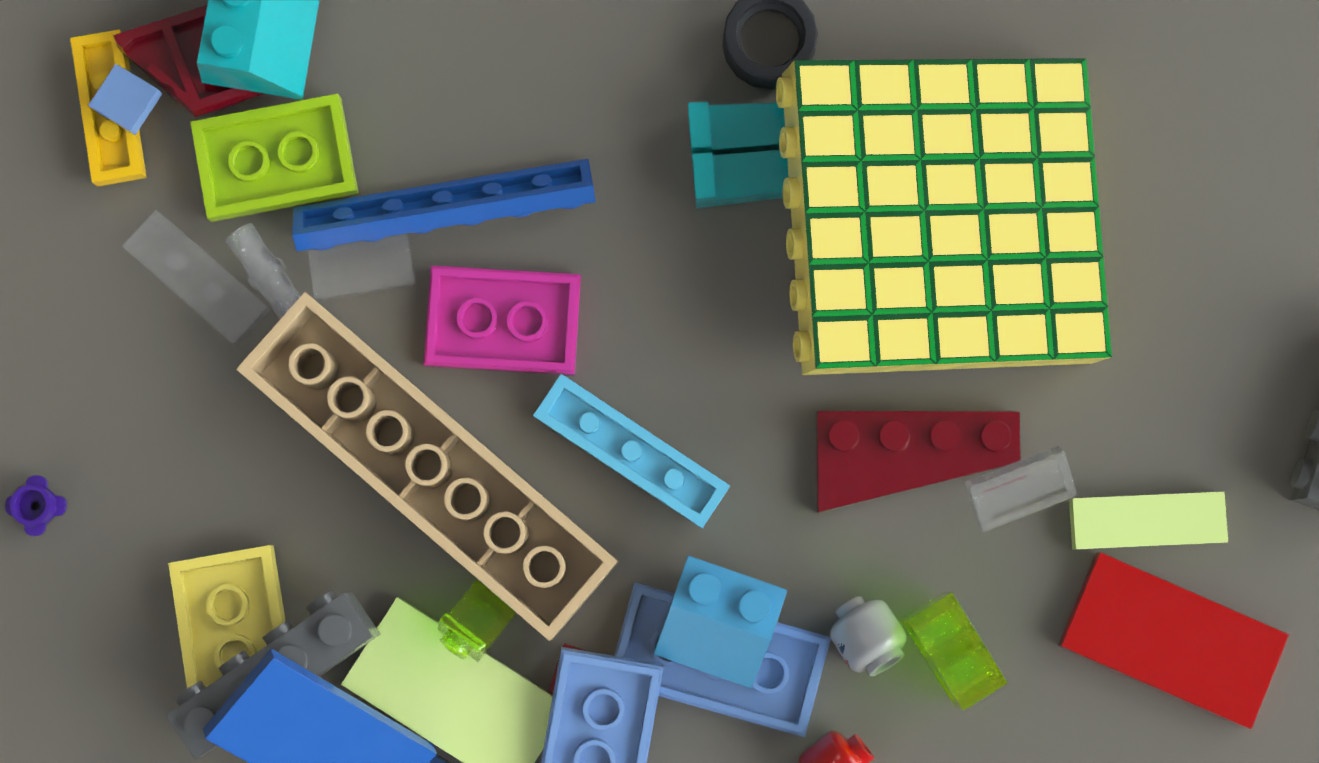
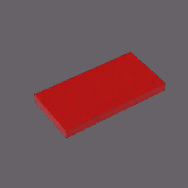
M1096 552L1058 646L1252 730L1289 634L1104 553Z

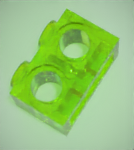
M943 592L900 618L955 708L964 711L1008 684L952 592Z

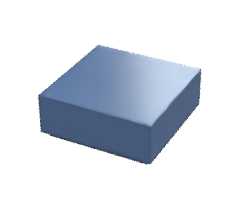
M115 64L88 106L136 135L162 93L154 86Z

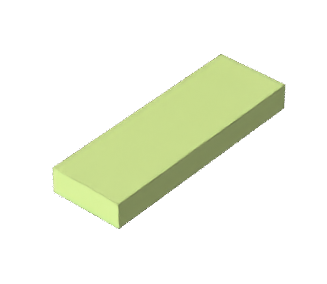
M1225 492L1069 499L1072 550L1228 542Z

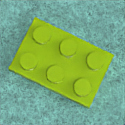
M338 93L190 121L206 216L211 222L359 194L342 100Z

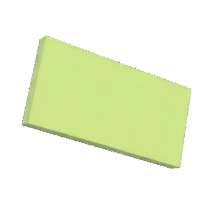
M396 597L377 627L381 635L365 646L341 685L463 763H535L544 747L553 695L402 598Z

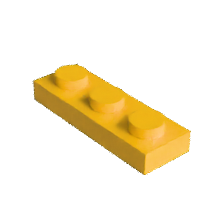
M120 29L70 38L91 180L96 186L147 178L140 130L134 135L88 106L115 64L130 72L129 59L118 49L113 36L122 33Z

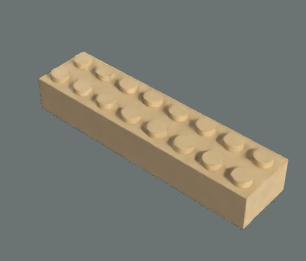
M304 292L236 369L548 641L554 639L619 563L618 560L308 293Z

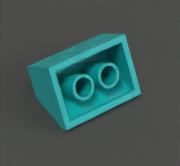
M208 0L197 59L202 83L303 100L320 0Z

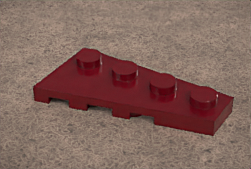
M816 412L817 513L1021 462L1020 412Z

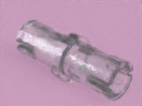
M249 223L234 231L231 236L226 238L225 242L250 277L247 279L253 289L258 288L280 320L301 295L285 273L287 266L282 259L278 258L276 260L263 242L255 226Z

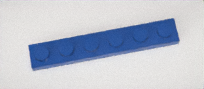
M589 159L294 207L292 237L296 251L310 249L327 250L340 244L358 241L375 242L384 237L406 233L424 234L436 228L460 224L472 226L485 220L509 216L525 217L533 212L557 208L574 209L582 204L596 202Z

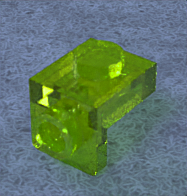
M477 579L449 614L445 613L439 620L438 631L443 634L440 642L457 657L464 660L469 655L479 662L517 613Z

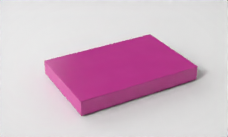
M431 265L423 365L425 367L575 376L581 274Z

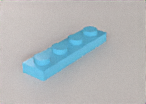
M563 374L556 380L533 415L534 418L701 529L730 487L729 484Z

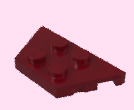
M207 5L113 35L118 49L194 117L264 94L202 83L197 59Z

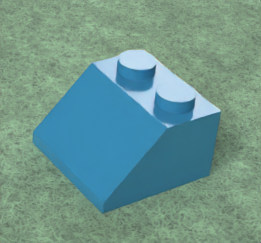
M687 556L654 655L752 688L772 639L788 590Z

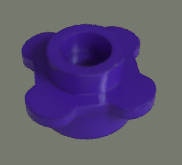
M39 475L29 477L26 480V485L17 489L5 502L7 514L23 524L24 531L30 536L44 534L46 525L55 516H62L67 509L66 499L63 496H56L48 488L47 479ZM34 501L40 503V508L36 511L32 509Z

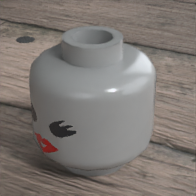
M859 596L838 608L836 614L839 619L833 625L830 637L852 671L858 673L867 671L868 675L872 677L889 669L904 657L905 654L901 649L907 641L906 632L888 604L884 601L877 599L865 602Z

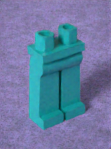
M689 102L688 122L696 209L783 198V183L785 178H789L788 160L781 157L779 148L780 131L782 127H785L784 108H779L777 103L708 105V102Z

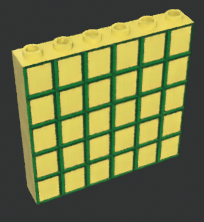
M1087 58L794 60L782 73V77L778 78L776 84L777 105L779 108H784L785 127H782L780 131L779 148L781 157L788 160L789 178H785L783 183V202L786 209H791L792 229L787 231L786 250L788 258L794 260L796 280L791 281L789 296L792 310L798 311L799 331L794 333L793 353L796 362H801L802 375L1092 364L1112 358Z

